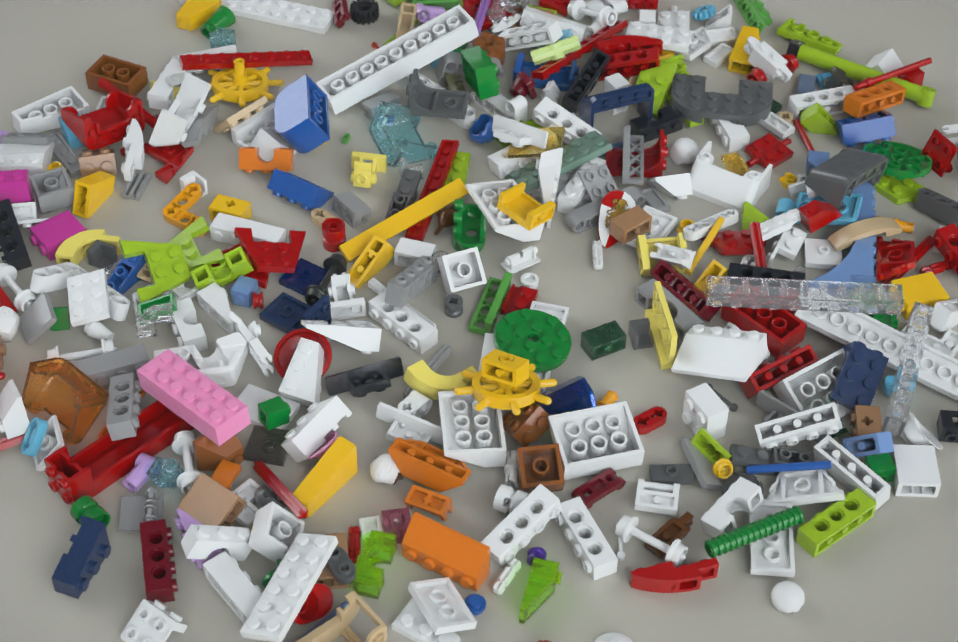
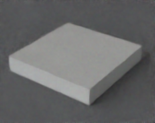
M44 292L19 316L26 342L30 345H33L57 321L50 297Z

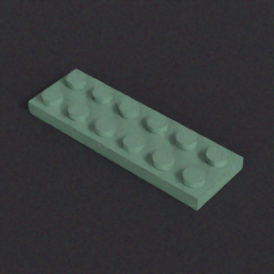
M595 130L588 132L579 139L571 141V143L563 147H559L563 148L560 176L612 150L611 143ZM536 161L512 171L510 175L505 176V180L514 179L517 185L522 182L526 183L525 193L540 187L538 170L535 169Z

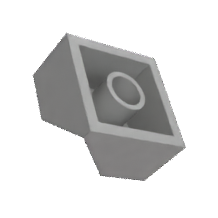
M64 166L29 175L32 191L41 213L73 205L74 188Z

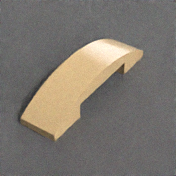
M873 217L856 221L837 230L828 237V241L835 251L853 247V241L881 233L888 237L902 233L903 230L893 218Z

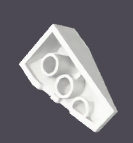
M563 148L542 152L541 158L536 161L535 169L538 170L543 204L550 200L555 203L562 166ZM552 219L546 221L547 228L551 227Z
M301 320V324L304 327L360 350L362 354L379 352L382 329L370 321L346 320L345 323L332 320L331 324H328L327 321Z

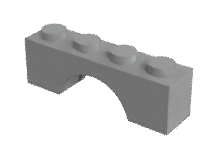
M654 278L636 287L635 301L644 309L652 308L654 281H656ZM662 285L671 316L674 319L678 339L683 342L685 334L692 326L697 324L703 325L704 321Z

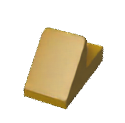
M713 259L694 285L710 297L717 287L722 290L724 289L728 269Z

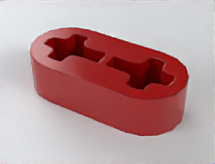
M656 406L634 417L633 420L638 434L645 435L663 426L667 420V411L663 407Z

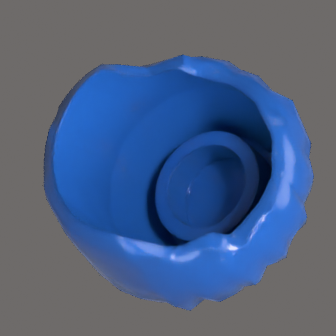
M481 114L478 120L474 121L470 127L468 134L473 142L484 144L494 140L495 137H493L492 131L493 118L490 115Z

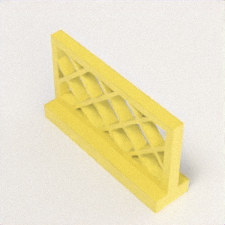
M654 281L652 308L645 309L644 315L650 321L649 331L661 370L671 369L678 354L676 348L678 335L661 282Z

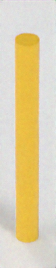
M718 217L694 256L691 268L685 271L687 275L691 276L723 225L725 221L723 217Z

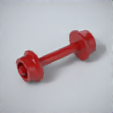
M793 54L781 55L788 61L786 66L793 74L799 66L796 56ZM756 67L747 75V80L762 82L767 81V77L762 69Z

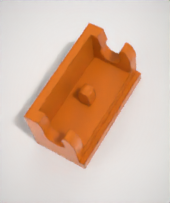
M414 484L404 500L407 508L412 509L415 507L440 516L441 520L445 522L447 521V512L451 513L453 510L450 497Z

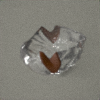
M529 0L500 1L501 7L511 14L521 13L529 4Z

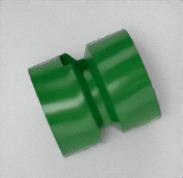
M88 495L76 500L70 510V515L78 523L81 516L104 522L106 527L110 523V514Z

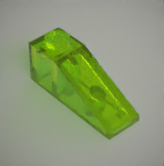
M534 557L520 607V624H524L555 593L556 585H561L563 572L559 571L560 562Z

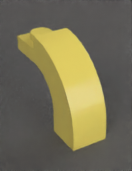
M104 229L79 232L66 239L59 246L55 253L57 264L71 262L79 265L80 261L87 256L86 250L96 240L115 246L117 255H121V238L119 236L106 235Z
M423 360L407 367L403 378L413 390L433 400H438V391H454L457 387L471 386V379L463 377L462 371L452 376L440 375L431 370ZM470 366L466 369L477 373V370L473 366Z

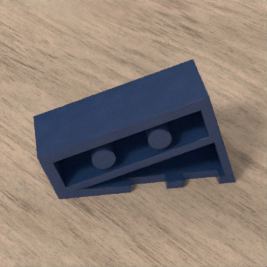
M81 516L79 523L82 525L77 535L72 534L70 541L73 542L68 554L63 553L51 578L56 592L76 599L80 597L82 592L87 590L90 580L99 572L100 565L111 553L105 523L85 516Z

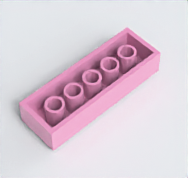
M169 349L136 370L140 387L218 446L251 424L246 404Z

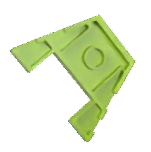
M203 216L199 217L168 242L169 244H180L190 272L206 263L212 267V264L220 263L221 265L226 260L220 248L201 256L193 238L210 230Z
M120 241L124 259L144 255L154 285L136 289L139 303L160 297L163 293L169 290L172 291L191 280V274L180 244Z

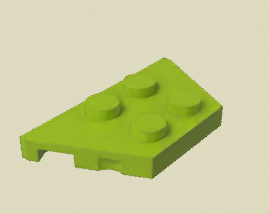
M675 62L640 71L635 84L649 83L653 87L654 102L652 114L656 119H658V110L663 108L677 69Z
M889 175L882 176L879 183L872 186L875 187L876 192L896 205L915 202L918 189L925 188L911 178L898 180L894 176Z

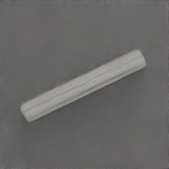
M443 345L427 363L431 370L437 371L452 353L451 347ZM409 385L403 391L404 398L414 391Z

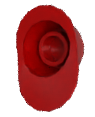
M321 583L315 584L294 622L299 625H305L326 616L333 605L331 589Z

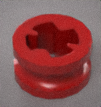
M253 292L254 309L257 307L264 308L263 292L259 294Z

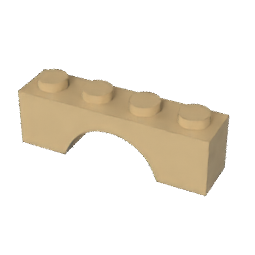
M401 3L395 39L413 30L417 11L416 4Z

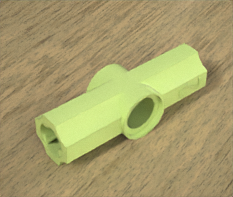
M573 35L562 40L558 39L555 43L546 44V46L532 50L530 53L534 65H538L549 60L561 59L565 54L581 49V45L577 35Z

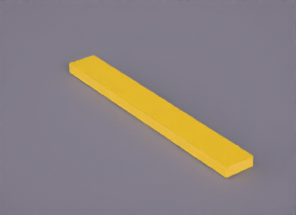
M459 177L343 243L338 248L349 263L361 255L374 235L387 241L454 203L455 199L466 196L469 192Z

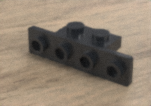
M397 356L327 376L325 380L330 396L349 391L353 397L360 398L366 396L367 393L374 391L382 392L386 388L391 387L390 379L403 376L404 371L401 358Z

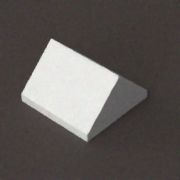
M893 48L875 55L866 67L887 73L904 67Z
M260 128L249 146L259 147V155L265 161L273 159L275 148H292L277 134Z
M54 414L47 421L48 427L37 455L33 457L36 470L39 472L45 471L44 458L64 446L59 422Z

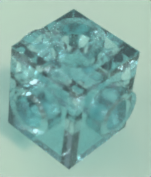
M216 28L214 32L209 33L211 48L236 45L234 30Z
M157 457L146 472L154 484L163 489H175L177 477L184 473L176 459Z

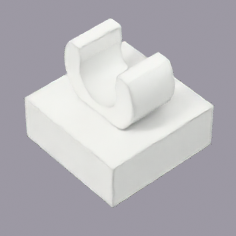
M554 80L549 81L546 87L542 89L544 94H540V97L543 100L546 96L557 103L561 92Z

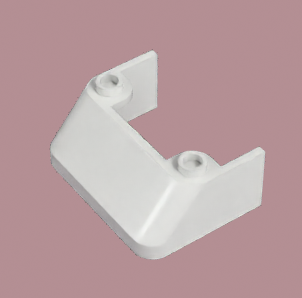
M186 73L176 99L168 110L162 108L148 144L159 147L179 145L180 142L184 143L188 136L187 131L198 114H202L206 108L204 102L211 84Z
M708 141L696 156L690 172L693 193L691 195L727 209L737 210L742 214L744 202L747 201L752 206H755L768 189L773 165L769 164L763 173L752 170L746 172L744 176L712 165L714 162V157L711 155L712 142Z

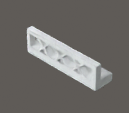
M274 103L231 129L232 142L239 147H249L260 128L276 133L275 127H267L275 124ZM245 140H252L247 144L243 143Z

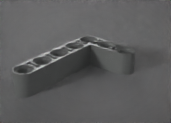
M928 188L918 189L914 204L916 209L949 225L955 223L958 227L957 201Z

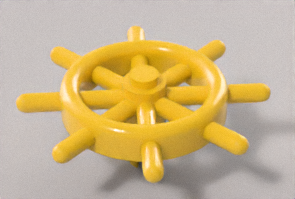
M237 58L234 60V68L225 69L220 72L212 69L208 71V75L213 77L212 83H209L211 84L210 89L214 93V96L210 97V102L215 103L221 99L226 102L239 103V106L243 108L246 103L256 101L263 96L268 100H273L274 95L268 92L269 87L282 86L284 81L281 79L269 80L266 75L270 72L269 67L261 70L245 68V60Z

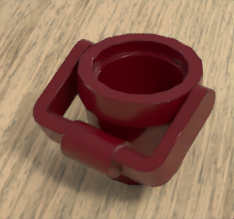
M523 71L519 72L509 89L510 95L512 97L518 95L525 97L528 94L532 100L538 97L534 88V80Z

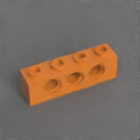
M890 80L846 94L842 110L855 118H860L902 104L906 88Z

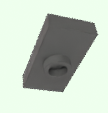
M690 464L650 465L651 482L674 485V483L693 485V473Z

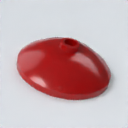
M308 328L293 330L282 337L275 348L273 357L274 365L279 375L284 378L302 337L320 343L324 350L322 377L329 369L332 361V349L326 337Z

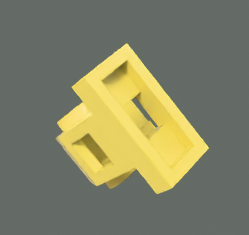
M352 151L351 163L354 171L351 173V182H353V186L371 188L377 182V172L386 173L387 155ZM364 160H371L373 161V164L370 162L365 163Z

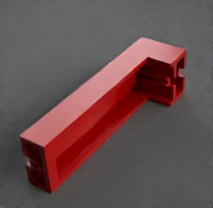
M157 400L140 411V415H138L140 427H137V436L112 441L108 432L72 457L69 456L68 449L64 445L44 458L46 466L44 470L49 477L48 485L53 492H58L66 504L70 503L73 505L76 500L86 495L93 498L127 475L135 467V461L141 453H146L153 457L172 444L175 434L184 430L192 431L195 428Z

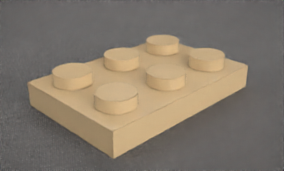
M263 96L214 127L213 130L216 134L221 131L223 133L228 132L233 127L264 109L263 105L268 102L267 98Z

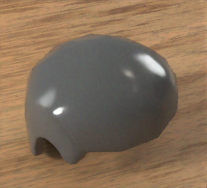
M265 484L256 489L254 498L260 509L272 501L282 508L286 507L283 501L278 500L277 495L270 491Z

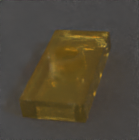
M738 152L722 155L721 160L728 171L741 176L750 171Z

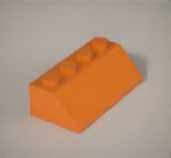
M414 512L402 541V556L411 562L414 561L422 565L427 570H432L442 575L444 578L449 577L466 589L477 592L490 574V547Z

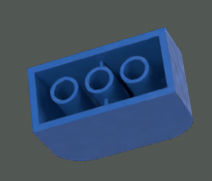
M306 74L285 87L278 94L274 102L275 130L301 154L310 152L330 140L327 95Z

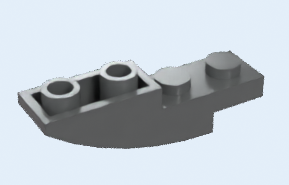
M404 168L397 191L392 196L385 220L415 203L418 194L417 189L422 177L421 171Z
M732 443L729 448V454L732 455L730 458L732 465L741 467L814 461L812 453L774 446L771 451ZM779 472L754 474L765 476H778Z

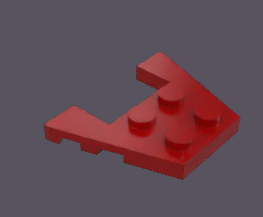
M149 142L144 143V153L165 165L155 172L156 178L165 184L170 182L194 152L193 146L184 148L181 142L179 145L154 147L148 144ZM125 148L120 149L123 157H125Z
M235 227L234 235L239 238L241 247L246 249L247 256L257 272L294 274L306 231L289 230V243L253 241L251 228Z

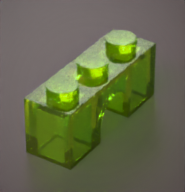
M371 530L369 538L366 537L364 539V551L362 555H358L356 562V579L350 583L358 595L379 599L385 582L384 569L377 568L375 565L380 563L391 565L397 549L396 535Z

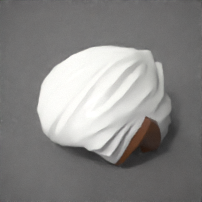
M389 453L377 456L370 464V475L375 482L394 485L398 479L402 480L404 477Z

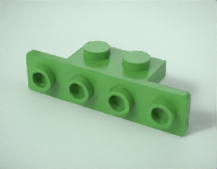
M734 0L748 26L759 28V35L766 25L769 26L773 20L770 17V13L765 9L762 1Z

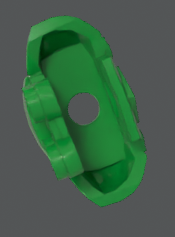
M455 199L454 210H458V212H454L452 246L458 252L478 247L480 252L485 246L487 219L477 204L463 205V199ZM472 230L475 231L476 234L474 236H469L466 234V232Z

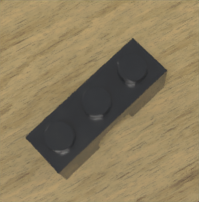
M673 105L659 109L656 121L649 120L645 115L631 119L629 122V126H631L630 135H644V143L659 138L660 129H664V135L682 130L684 116Z

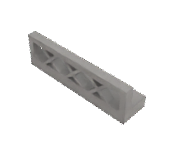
M624 125L622 184L643 185L644 135H630L631 126ZM630 141H640V143L634 145ZM636 151L639 154L637 156H633L631 153ZM637 163L639 166L634 168L631 164ZM633 174H636V175L639 176L640 178H629V177L632 176Z

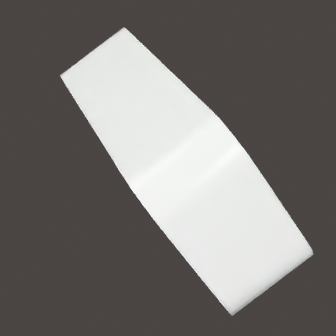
M474 91L470 94L473 103L493 117L495 114L521 123L527 121L528 104L522 95L508 100L499 94L480 100Z

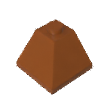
M236 434L220 446L205 435L193 441L196 466L199 471H215L222 459L239 465L245 460L243 446Z

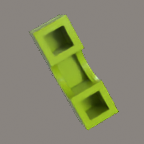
M241 246L224 254L226 260L220 266L210 267L206 263L191 271L190 273L196 287L202 290L214 282L223 287L238 279L240 275L244 276L254 271L247 254Z

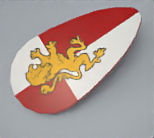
M611 191L605 195L601 202L598 235L603 248H610L618 242L609 234L610 219L636 206L633 198L624 191Z

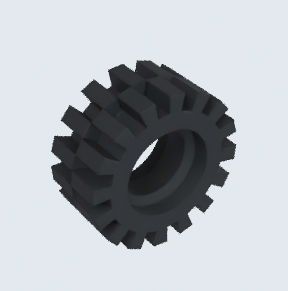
M354 0L350 5L351 20L354 23L357 22V24L362 23V25H365V23L369 25L370 22L375 23L379 18L378 3L375 0H357V2Z

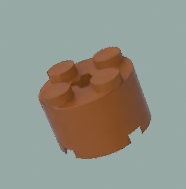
M483 32L481 36L473 41V47L479 45L482 50L486 51L488 57L498 58L501 64H504L505 39L503 37Z

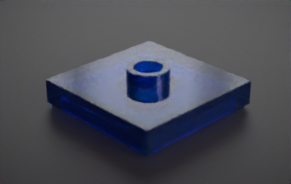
M300 258L294 274L285 273L279 279V284L306 296L307 287L310 285L319 286L328 270Z

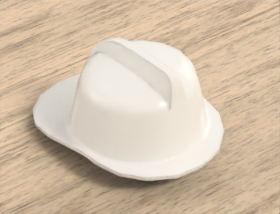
M909 412L911 418L899 428V434L908 445H928L931 443L939 450H942L943 447L938 439L919 422L912 412Z

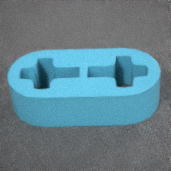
M34 417L30 421L21 444L22 454L30 457L37 455L47 431L48 423L46 420Z

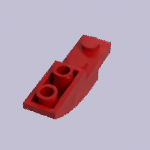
M638 35L611 36L610 40L596 41V48L606 54L658 47L659 55H662L663 40Z
M716 557L703 559L692 564H683L676 568L672 561L660 562L653 566L637 568L631 571L629 585L634 589L654 593H681L699 590L701 581L717 577L719 563Z

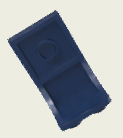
M282 292L259 314V318L285 333L306 328L301 324V320H323L330 324L332 321L330 296L325 294L313 306H310Z
M853 341L840 348L844 349L845 358L829 396L830 400L854 411L855 405L871 406L889 358L883 356L882 352L871 350L860 341Z

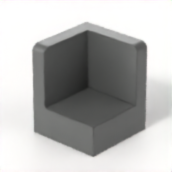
M96 240L86 250L89 265L104 269L105 271H108L118 260L115 246Z
M648 318L629 320L628 335L634 350L652 348L653 343L649 335L650 321Z

